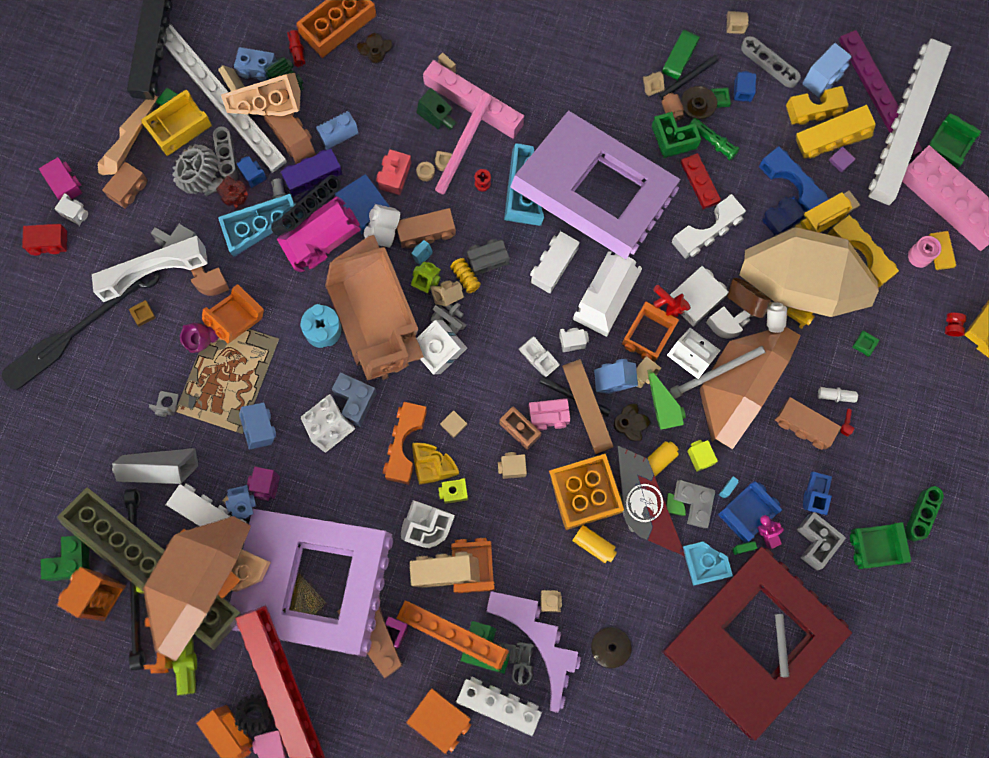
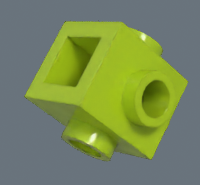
M424 261L420 266L415 267L411 286L428 293L431 290V286L439 284L441 269L437 268L433 263Z

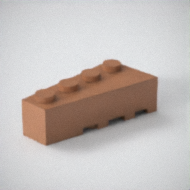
M379 606L374 617L376 621L375 628L370 636L371 648L367 654L383 677L387 678L403 665L396 647H394V642Z

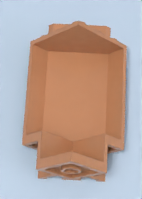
M374 235L368 236L330 263L325 284L356 365L362 366L367 381L380 376L382 380L389 378V373L399 372L408 367L409 362L420 360L424 357L416 339L418 327L385 247L379 248Z

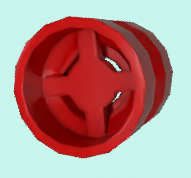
M948 313L946 316L948 325L945 327V334L954 337L964 336V323H966L967 316L962 313Z

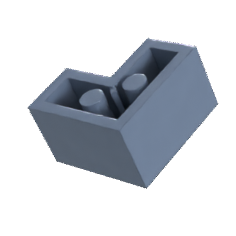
M340 373L332 391L334 395L347 400L341 414L352 424L361 427L376 397V389Z

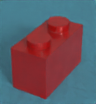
M62 224L23 226L22 247L31 255L66 252L67 230Z

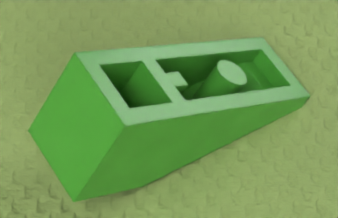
M651 369L647 370L659 428L662 430L684 425L683 419L686 418L684 408L680 407Z

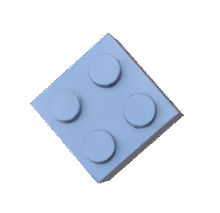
M834 43L811 67L802 84L819 98L826 89L833 87L832 84L835 81L838 82L843 77L844 72L850 66L848 62L852 56Z

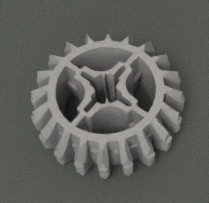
M201 144L189 146L188 150L184 149L183 154L179 155L180 158L175 161L177 164L173 167L175 170L172 174L174 176L173 181L186 193H202L203 189H208L209 184H213V178H217L215 173L219 171L217 169V166H219L217 162L218 157L213 150Z

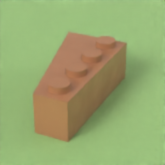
M294 113L284 116L262 115L278 140L283 143L290 157L293 156L295 164L300 163L304 158H311L316 155L310 141L312 139L311 134L307 129L303 130V125L299 118L293 117Z

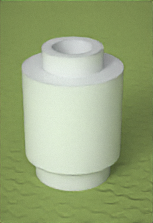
M772 303L767 308L768 330L775 333L783 332L787 321V307L783 306L782 303Z

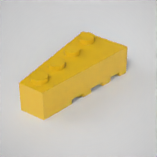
M865 105L797 133L796 142L804 159L814 158L821 153L871 138L876 124L868 106Z

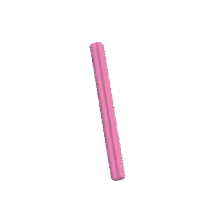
M482 93L435 188L436 192L445 194L492 99L490 94Z

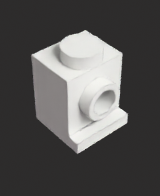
M65 193L55 207V210L62 217L78 225L86 220L88 216V211L83 208L84 205L75 199L72 200Z
M572 328L565 332L564 329H560L559 336L563 352L585 349L587 342H589L587 331Z

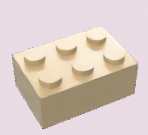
M467 552L455 553V557L448 556V554L435 555L436 559L428 558V556L416 557V561H410L411 586L426 588L480 582L479 560L473 557L472 554H467Z

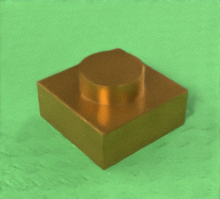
M146 300L129 309L139 327L156 318Z

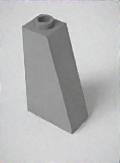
M191 448L122 455L112 464V470L115 474L116 482L181 484L199 465L196 449Z

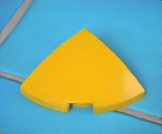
M412 444L419 485L440 481L459 474L455 462L447 453L443 456L440 452L436 451L437 447L430 444Z

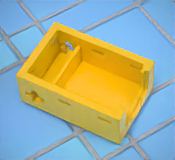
M187 89L141 119L148 133L166 156L212 126L206 113L200 111Z

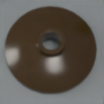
M693 86L687 89L681 98L684 112L691 118L706 119L715 112L717 107L715 94L703 86Z
M604 628L592 640V655L601 666L618 668L625 664L631 655L630 639L618 628ZM610 644H614L616 646L615 651L611 652L608 647Z

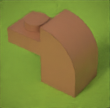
M203 266L191 270L194 276L191 282L200 293L215 296L230 290L219 267L207 273Z

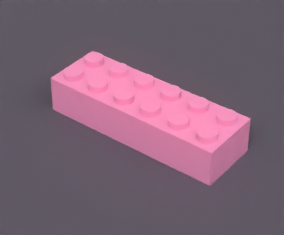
M929 145L907 166L902 182L977 249L982 251L989 245V197Z

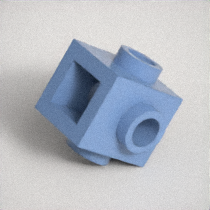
M247 485L227 490L228 501H225L228 513L232 512V516L238 519H245L253 514L252 507H255L256 503L254 496L249 495Z

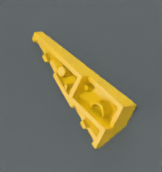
M989 300L964 335L978 345L976 349L988 358Z

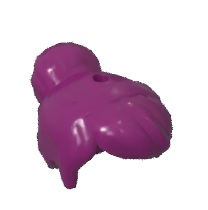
M200 323L183 325L180 333L181 344L191 353H199L206 349L210 343H214L219 339L211 327Z

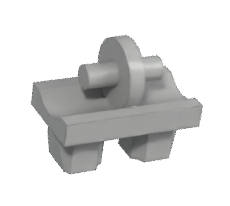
M456 303L454 306L451 304L446 306L450 312L441 305H435L432 309L435 312L430 320L434 322L435 320L444 321L446 319L450 322L448 326L455 334L459 330H464L467 326L455 317V315L459 318L463 316V313L459 311L461 307L459 303Z

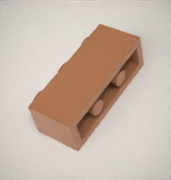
M450 208L399 220L397 225L401 247H406L407 249L414 248L423 240L430 244L435 240H447L456 235Z
M791 397L785 401L775 418L780 427L794 431L797 437L813 442L812 445L821 450H826L832 445L841 429V426Z

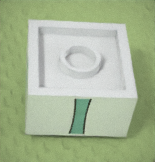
M435 320L416 338L424 356L420 360L433 375L444 372L467 349L464 343L443 320Z

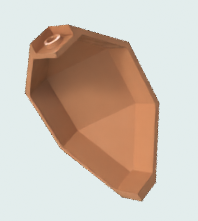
M785 327L783 332L775 333L767 330L728 342L711 370L760 346L764 347L766 353L701 385L699 391L712 442L717 439L731 449L735 447L762 408L789 363L801 335Z
M232 516L177 533L172 537L143 587L156 652L173 661L178 659L207 615L237 561L251 525Z

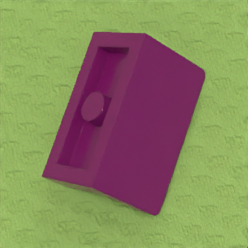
M388 616L385 624L400 631L394 647L400 649L409 625Z

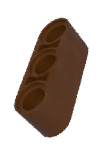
M733 278L727 297L749 314L763 318L771 299L747 281Z

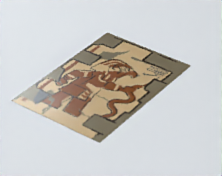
M248 329L229 344L220 338L216 342L210 343L206 349L198 353L175 412L243 434V427L239 417L240 409L244 406L254 405L279 339Z

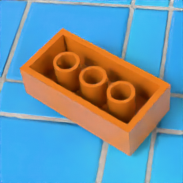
M325 0L296 23L299 35L323 58L376 17L375 4L371 0Z
M80 567L71 576V583L68 588L64 589L59 595L57 606L78 618L105 621L126 585L105 573Z

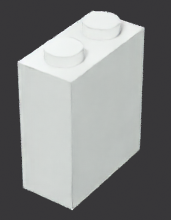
M701 266L670 296L675 298L682 293L684 294V299L690 304L691 309L688 311L684 310V313L681 315L694 327L729 292L722 282H718L714 278L713 273L709 269Z

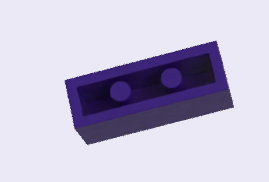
M332 149L322 150L311 158H304L296 165L287 166L281 171V174L292 197L311 189L319 181L330 175L336 177L342 175V170Z

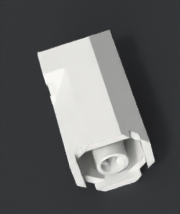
M609 251L590 287H588L578 306L579 311H576L573 318L574 321L606 337L642 270L640 265L638 268L635 266L636 261L630 257L624 259L616 253L611 255L612 252Z

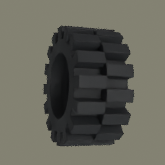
M250 695V699L246 696L243 701H239L236 706L234 719L235 726H238L239 731L243 730L245 735L250 732V736H254V732H257L258 736L261 735V731L265 733L267 727L270 728L273 714L268 707L267 698L264 697L262 700L261 695H258L257 698H254V695ZM257 711L262 714V717L250 719L246 716V713Z

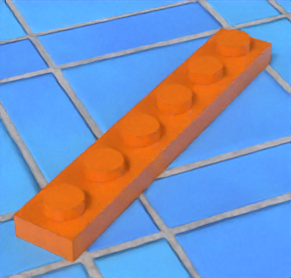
M406 600L396 618L498 670L501 669L509 650Z

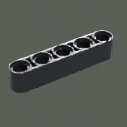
M330 175L319 181L271 223L272 232L277 236H283L294 230L340 189V180L336 176Z

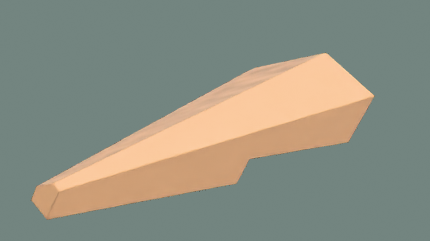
M156 95L154 100L146 99L121 125L120 138L98 162L99 174H115L122 166L143 127L141 119L150 114L158 99Z

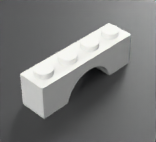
M731 194L717 204L714 210L716 217L715 225L703 230L687 226L674 236L671 243L685 259L690 255L694 257L701 251V247L704 245L707 247L712 244L716 236H723L727 233L731 225H738L744 219L743 215L746 210Z

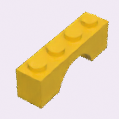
M850 215L835 225L828 233L831 236L848 239L854 248L864 254L867 260V267L878 282V288L899 272L896 264L887 258L883 249L872 241L871 236L864 232L859 226L858 221Z

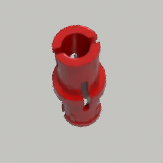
M290 30L287 33L290 42L289 51L292 53L294 66L301 67L305 65L304 48L299 39V32L297 30Z

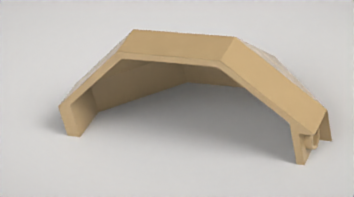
M796 227L746 249L745 260L739 276L767 295L775 303H782L786 307L829 317L871 307L879 292L876 278L848 239Z

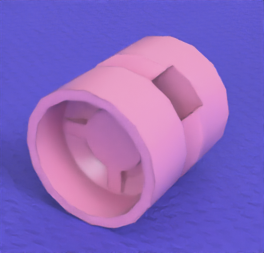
M932 236L922 237L910 248L908 252L909 261L916 267H926L939 256L941 244Z

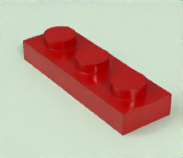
M698 153L681 159L680 163L703 210L719 204L721 199Z

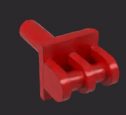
M659 285L654 287L653 291L661 297L654 301V306L659 308L667 303V316L672 315L676 318L678 314H683L684 310L688 311L691 309L690 304L684 299L683 293L673 298Z

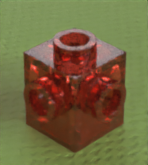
M227 176L216 188L219 196L222 197L221 200L230 207L232 205L236 209L243 205L249 196L245 184L240 180L236 182L230 176Z

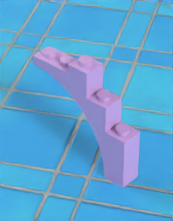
M491 591L487 613L502 617L515 624L536 645L549 675L551 691L549 710L559 713V708L563 709L565 696H562L563 688H567L569 680L566 671L574 673L575 669H579L581 657H578V652L554 647L555 643L559 644L561 632L557 631L558 626L534 622L535 618L539 619L541 607L537 606L538 601Z

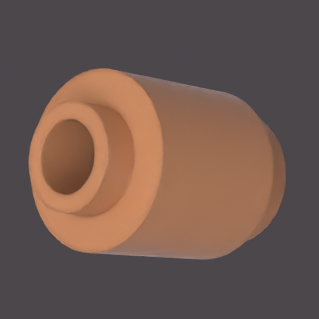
M674 93L665 95L661 102L665 113L672 112L675 121L684 117V108L677 94L674 95Z

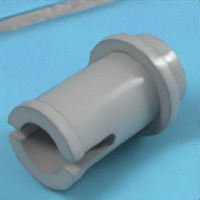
M222 177L215 178L212 181L213 184L208 185V189H203L206 197L220 189L224 190L223 188L226 185Z
M279 178L273 179L271 181L274 193L272 198L276 199L287 195L284 192L283 180Z

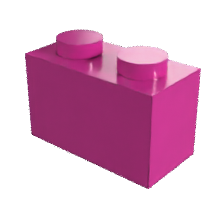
M57 157L39 168L59 200H61L64 193L71 199L82 194L79 188L81 183L76 176H71L69 172L72 169L66 161L62 162Z

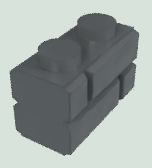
M492 239L483 246L474 245L467 251V259L472 272L475 274L474 276L509 265L510 262L502 239L498 241L497 239Z

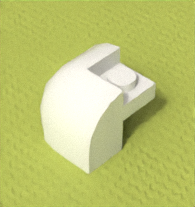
M413 500L407 518H404L401 539L421 547L430 548L436 546L447 537L455 515Z

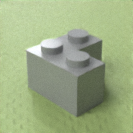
M815 512L807 515L796 529L812 542L800 558L815 570L823 569L846 539L845 536Z

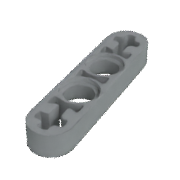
M749 36L743 40L741 50L746 56L786 87L792 88L798 84L800 73L756 38ZM759 54H766L768 56V59H760ZM779 64L782 70H774L773 65Z

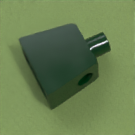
M430 88L419 100L416 113L437 129L445 125L451 131L457 124V121L451 117L452 107Z

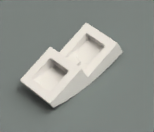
M534 336L519 348L520 352L544 377H547L559 366L555 358L542 347Z

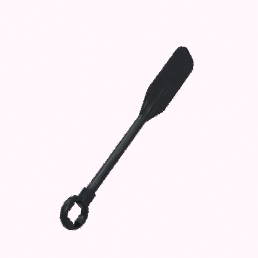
M159 270L153 271V274L156 276L148 281L147 284L138 279L121 296L107 301L68 332L41 340L2 371L4 382L13 390L22 388L55 363L62 356L71 339L130 293L137 291L141 287L151 288L155 286L160 279Z

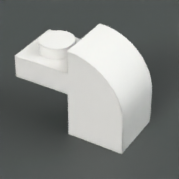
M723 307L710 316L706 323L716 335L728 339L735 338L743 331L742 327L751 321L749 319L751 314L744 310L733 318L728 310Z

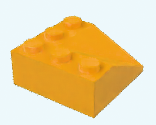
M606 454L549 471L566 530L611 517L624 511Z

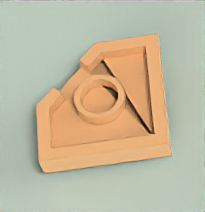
M241 549L237 561L231 570L241 581L232 591L238 592L261 582L271 562Z

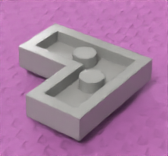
M678 480L673 500L691 505L687 524L704 529L708 528L715 490Z

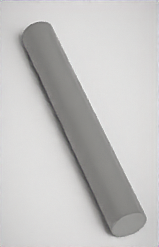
M775 614L781 677H789L783 614Z

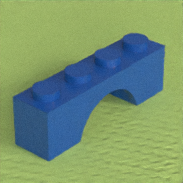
M779 146L761 161L759 167L770 179L784 178L796 186L799 193L796 207L803 214L829 200L827 194L815 185L814 180L802 171L801 166L795 163L789 157V154Z

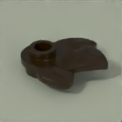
M378 33L368 35L367 42L357 43L358 52L361 55L368 56L373 63L382 62L385 53L392 49V40H383Z
M637 404L625 406L621 414L614 419L615 430L624 433L631 441H641L642 434L640 431L650 425V420L647 416L638 414Z

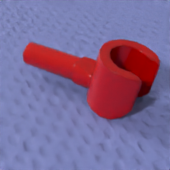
M847 409L846 419L840 429V432L847 437L855 429L849 425L851 409Z

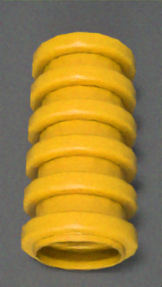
M459 258L451 264L450 268L454 270L453 273L455 275L457 274V279H460L459 282L463 284V288L466 289L467 293H472L480 287L481 283L477 282V277H474L475 274L471 272V268L465 263L464 258Z

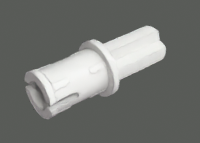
M820 387L818 399L835 400L837 403L839 401L855 403L858 400V394L856 391L841 390L839 387L836 389Z

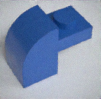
M811 472L807 491L804 492L803 497L804 510L823 515L828 514L832 497L828 495L832 476Z

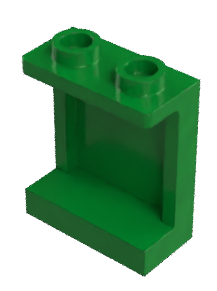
M949 113L928 146L930 145L951 165L958 169L981 131L974 125L961 120L960 117Z
M903 522L851 530L850 542L851 545H854L855 553L853 558L855 564L858 565V570L911 562Z

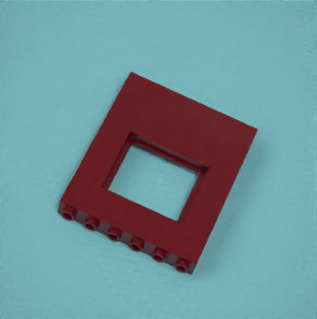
M763 547L757 548L733 576L726 581L661 651L740 730L754 741L759 738L852 634L848 629L849 625L844 620L837 619L833 615L834 611L828 605H823L813 591H808L803 586L804 583L797 576L793 577L788 572V567L782 562L778 563L773 558L774 554L769 549ZM760 590L807 634L787 656L789 677H781L780 665L770 674L724 630Z

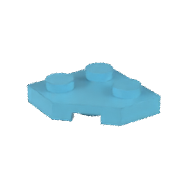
M699 542L683 546L693 586L733 576L728 557L711 548L708 544Z

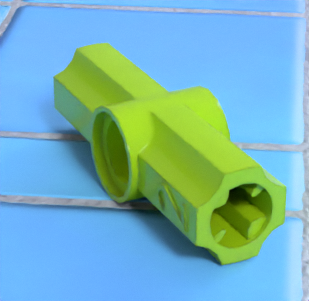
M193 636L178 659L173 661V671L176 673L177 695L196 693L195 671L197 670V656L194 652Z

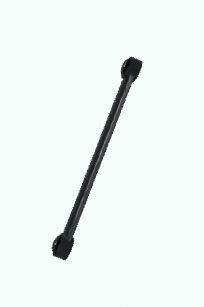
M127 489L124 492V502L128 509V521L137 527V508L141 503V495L137 489ZM130 581L132 650L129 653V666L131 671L144 669L147 659L146 654L141 649L139 593L136 592V586Z

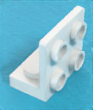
M330 394L301 416V420L312 443L325 453L355 430L354 425L341 414L333 396Z

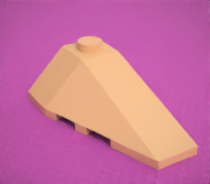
M295 73L285 74L221 95L227 113L284 116L300 110V88Z

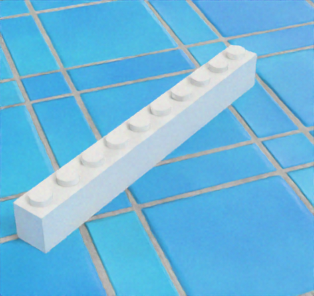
M932 38L927 44L922 45L919 51L920 59H917L913 69H916L915 73L911 74L908 80L910 86L905 90L902 97L905 100L897 110L899 116L895 118L891 126L893 132L886 139L887 148H884L881 153V164L879 163L875 169L874 174H876V178L869 185L868 189L871 191L868 197L890 205L896 199L951 46Z

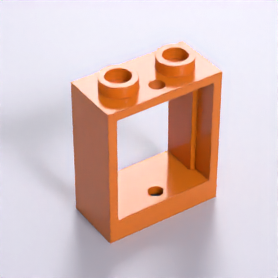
M645 302L625 336L622 345L630 352H637L643 359L647 356L655 362L679 319L672 315L667 316L663 310ZM643 316L668 328L655 353L630 340Z
M227 705L212 710L197 722V725L220 758H246L251 753L249 749L253 747V741L248 734H243V730L239 731L238 726H235V716Z

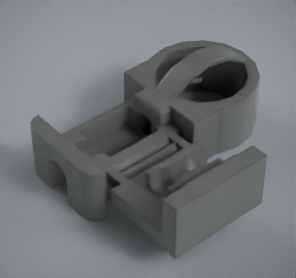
M518 642L517 645L500 643V647L509 650V660L514 664L512 671L513 681L520 686L530 684L534 677V666H531L532 650L536 646ZM524 668L529 671V679L525 683H523ZM519 670V678L517 681L516 673Z

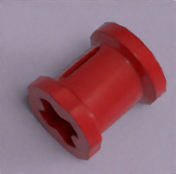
M486 169L478 170L474 176L475 187L483 192L491 186V174Z

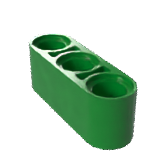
M683 30L665 63L662 73L679 80L700 37Z
M930 487L919 494L905 529L906 537L910 541L915 542L928 537L944 497L940 488ZM929 492L933 494L934 501L930 500ZM922 510L926 511L927 518L922 516ZM915 527L920 530V536L915 534Z

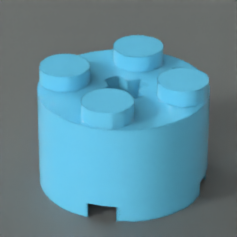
M316 304L309 308L302 316L300 326L304 336L311 345L323 348L332 346L339 340L341 336V323L338 315L332 308Z

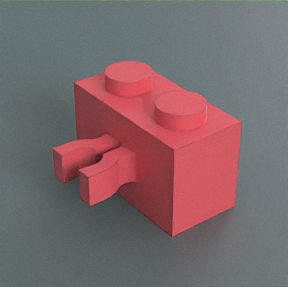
M389 150L388 155H385L382 161V172L379 171L376 178L380 190L397 195L401 194L412 164L410 155Z

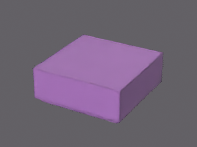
M842 147L828 161L842 173L856 159Z

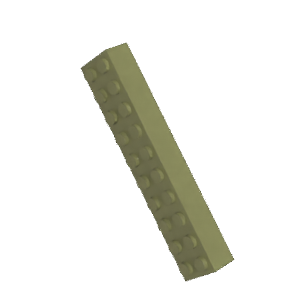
M88 487L57 516L65 528L143 591V587L165 551ZM217 595L207 615L194 634L215 650L237 625L235 618L240 616L241 612L224 598L222 599Z

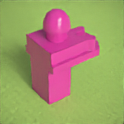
M763 515L761 517L763 525L757 527L758 533L763 536L767 548L773 549L782 544L778 535L784 529L780 523L773 522L767 515Z

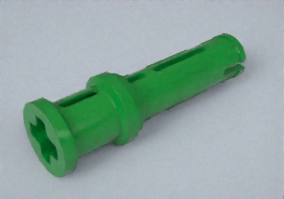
M696 118L691 121L689 125L695 123L700 136L715 146L717 152L720 151L727 156L729 161L737 155L740 148L728 142V138L719 136Z

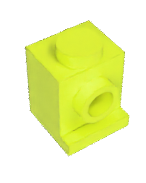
M465 478L442 482V487L438 488L440 499H444L445 504L468 500ZM451 487L456 488V493L451 494L449 489Z

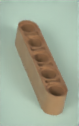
M578 359L562 365L595 454L614 448L581 360Z

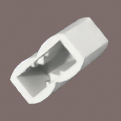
M375 204L369 213L370 223L364 230V237L367 238L374 235L379 246L390 248L394 239L395 229L399 223L400 212L396 208Z

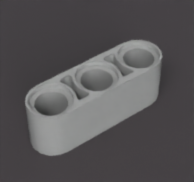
M218 127L213 132L215 151L218 157L217 162L219 163L218 170L225 182L232 183L238 178L234 143L229 130L225 127ZM225 153H229L228 156L222 157ZM227 170H232L230 173L225 174Z

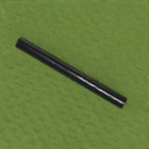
M716 55L712 56L659 93L660 99L663 100L665 95L675 92L718 62V57Z
M542 376L540 384L575 400L570 389ZM598 404L601 414L609 416L611 409Z

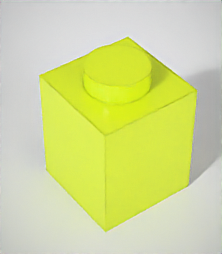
M698 440L692 443L691 447L687 450L696 472L713 466L718 462L708 440L705 442Z

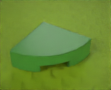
M668 493L666 507L669 514L685 516L686 511L683 502L673 500L674 494Z

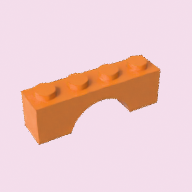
M403 402V406L399 407L397 412V418H399L398 426L394 425L392 436L395 437L394 443L390 444L388 448V455H390L389 463L385 462L383 474H386V480L410 484L414 465L403 454V443L410 433L423 429L427 407Z

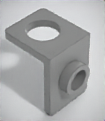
M160 391L157 405L150 404L149 408L157 416H174L179 395ZM165 397H171L173 399V403L170 407H164L162 405V401Z

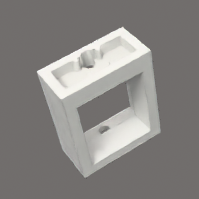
M689 328L667 356L699 379L721 350Z

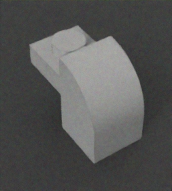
M178 224L171 236L156 227L151 232L155 238L154 242L163 248L197 236L195 232Z

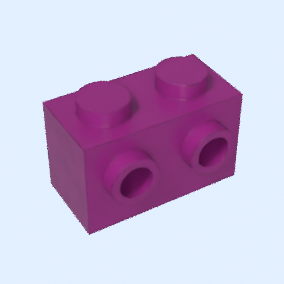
M254 467L253 474L248 478L247 487H249V491L258 500L269 501V498L275 499L280 476L274 470Z

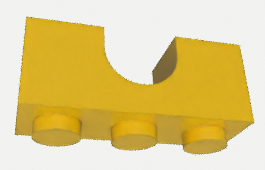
M843 87L826 89L820 97L822 103L820 105L812 103L808 93L790 97L786 107L792 125L798 123L802 125L812 120L821 121L826 117L843 115L849 106Z

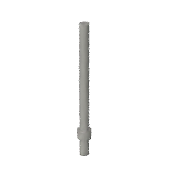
M760 346L701 375L699 379L695 378L681 386L676 385L670 388L669 393L676 399L682 396V393L766 353L763 346Z

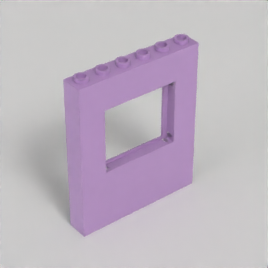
M568 111L515 174L511 188L619 256L627 259L630 253L634 255L640 246L637 243H642L648 234L646 230L651 231L656 223L654 219L658 220L664 211L662 207L667 208L672 200L670 196L674 197L678 192L679 187L677 185L680 179ZM598 161H601L641 186L619 219L575 193V190Z
M253 509L249 522L251 528L244 542L243 549L271 563L261 582L238 592L233 591L230 604L240 611L241 615L266 605L279 640L366 657L371 648V632H373L376 624L374 619L375 613L380 606L379 594L384 586V570L387 569L389 563L387 556L393 544L392 534L387 531ZM303 548L352 557L339 620L289 610ZM237 625L232 629L234 631H239Z

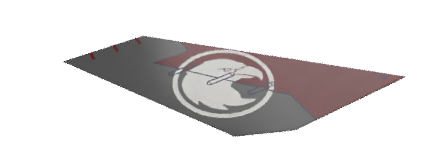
M618 446L625 522L639 537L685 556L648 458Z

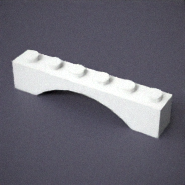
M197 236L94 273L92 274L93 292L105 302L121 296L135 281L153 271L173 267L192 270L206 265L208 261L205 246Z

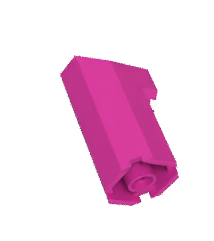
M336 196L312 213L294 230L277 238L294 270L303 272L305 271L304 267L308 266L309 269L315 268L327 259L326 253L329 254L330 251L361 231L360 223L353 211L343 206L346 204L343 199Z

